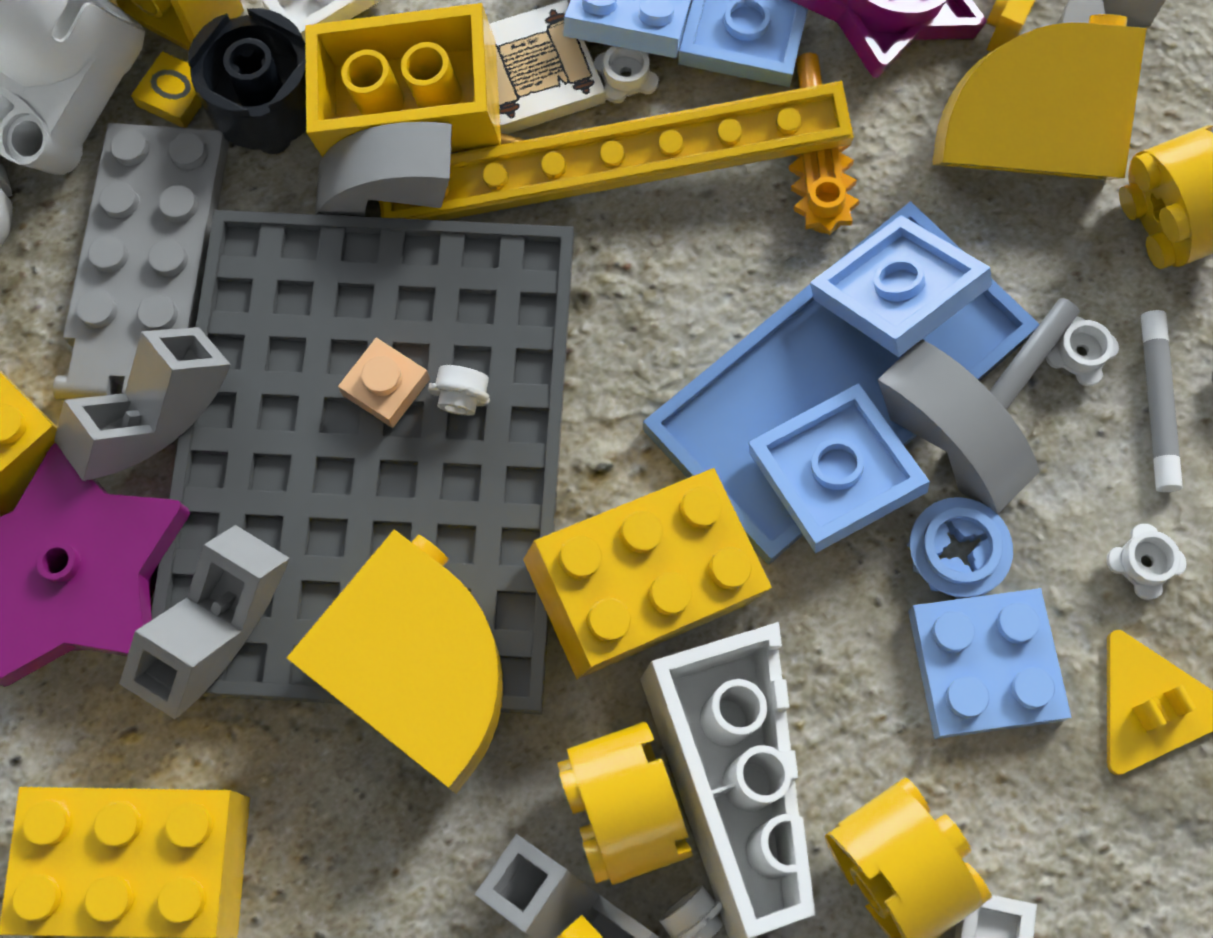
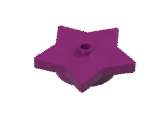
M790 0L837 22L873 78L880 77L914 40L973 39L977 37L987 22L972 0Z
M54 443L15 509L0 517V686H9L70 651L92 650L127 657L135 631L152 620L150 600L156 585L158 564L190 515L189 508L180 501L173 499L109 494L96 479L83 481L58 445Z

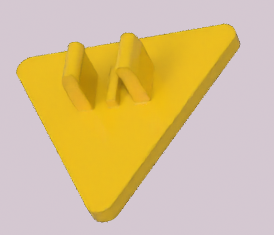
M1114 630L1108 634L1107 768L1112 774L1122 775L1213 731V690L1124 631Z

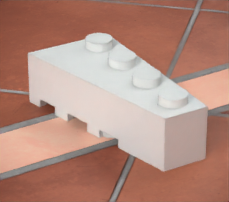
M779 622L653 660L640 678L715 900L720 901L722 904L720 914L728 938H752L815 915L804 821L802 817H799L795 780L798 778L796 756L795 750L791 751L786 710L789 708L786 679L782 680L779 648L782 646Z

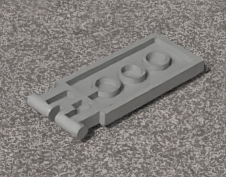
M108 123L63 336L70 346L73 347L68 376L58 375L54 380L53 394L56 400L116 394L117 385H123L122 394H124L141 331L196 327L213 212L218 209L229 148V141L225 139L221 131Z

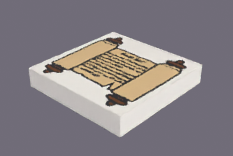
M567 0L490 23L496 42L500 131L503 134L508 135L606 103V91L584 40L563 36L564 16L569 6Z

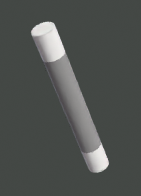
M1152 310L1141 315V328L1156 491L1168 493L1182 490L1183 484L1167 315L1164 311Z

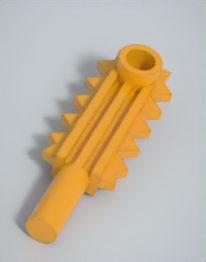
M808 52L798 56L796 65L799 89L821 85L822 78L818 55ZM850 145L794 155L798 158L789 165L788 171L801 178L791 185V191L803 198L794 205L793 211L805 217V230L813 229L816 232L827 233L830 236L840 226H852L853 220L850 212L859 205L860 200L847 193L857 182L856 179L844 173L854 163V159L842 154Z

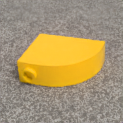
M1095 14L1089 16V23L1068 22L1036 28L994 49L980 59L964 75L950 95L938 124L932 165L1096 180L1125 178L1147 28L1126 26V16Z
M394 529L286 658L457 794L486 754L499 722L503 699V671L500 655L481 607L463 583L443 567L449 560L448 557L423 536L418 534L411 542Z

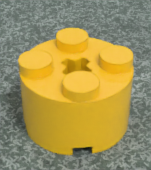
M1213 125L1204 126L1136 153L1129 166V184L1119 189V200L1123 212L1132 221L1140 218L1149 235L1146 238V250L1151 262L1157 269L1162 270L1169 266L1181 267L1213 254V133L1211 132Z
M646 721L568 748L569 759L557 762L560 771L559 775L572 814L574 815L586 810L591 824L579 827L596 883L610 879L613 886L693 857L692 850L685 839L688 837L663 761L662 759L656 760L651 743L641 746L654 740Z
M906 777L836 824V828L825 835V840L833 858L850 886L854 884L858 886L869 902L865 905L866 909L889 938H938L988 902L992 895L981 876L970 864L962 859L971 852V847L961 830L945 814L934 820L929 814L930 809L926 800L917 787Z

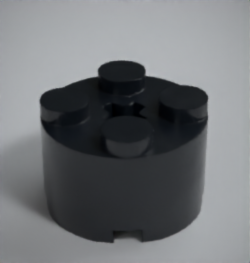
M263 8L247 9L249 15L229 19L227 13L208 22L198 32L190 46L188 65L190 67L193 87L215 130L221 131L226 140L237 146L258 149L267 154L281 153L290 146L291 141L306 131L305 41L298 27L288 18L275 11Z

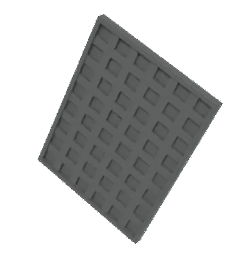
M214 210L196 327H200L231 365L223 384L210 405L190 428L178 438L169 499L180 501L189 508L190 515L159 563L152 606V620L187 597L203 545L235 525L290 559L282 579L256 627L230 664L201 697L342 704L286 657L395 529L411 542L419 534L438 547L449 559L443 567L463 583L481 607L494 636L503 671L501 713L543 714L549 617L523 559L534 540L555 532L574 252V227ZM376 337L425 368L430 377L429 382L394 428H391L344 397L338 388V385ZM442 365L471 368L489 377L486 393L489 394L490 402L486 406H476L475 415L466 416L450 413L437 407L439 396L432 395L428 391L429 383H436L438 369Z

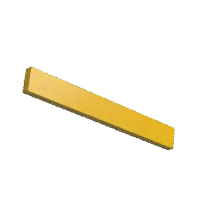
M837 81L454 153L450 157V179L441 208L379 201L381 218L449 220L851 145L854 136L843 82Z

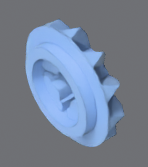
M947 498L927 507L914 522L907 543L913 561V571L922 576L929 584L931 591H940L953 596L955 599L979 595L984 596L1006 577L1013 559L1012 538L1004 521L990 507L969 498ZM948 533L950 535L954 534L959 542L967 540L973 542L980 538L981 542L967 556L970 566L964 565L959 557L951 559L945 557L940 560L939 556L951 543Z

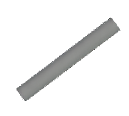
M1064 298L1058 299L989 390L1006 410L1080 313L1079 308L1073 302Z

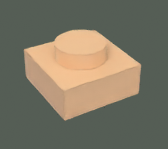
M376 337L338 385V388L344 397L391 428H394L429 382L430 377L425 368Z

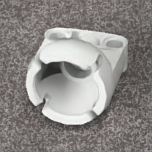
M0 0V155L19 165L54 175H65L73 171L81 160L84 141L121 78L130 70L143 48L146 30L143 29L142 25L109 0Z

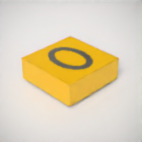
M163 51L131 94L137 107L182 128H187L202 106L192 84L188 63Z

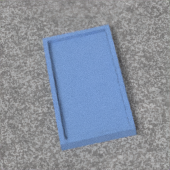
M910 201L846 255L901 215L956 248H960ZM992 278V286L923 338V340L934 345L961 364L979 381L1026 342L1039 326V323ZM810 284L643 421L642 428L687 478L715 468L753 549L768 565L801 538L803 534L749 454V441L858 383L904 447L918 436L891 421L877 380L905 353L899 357L816 302L813 299Z

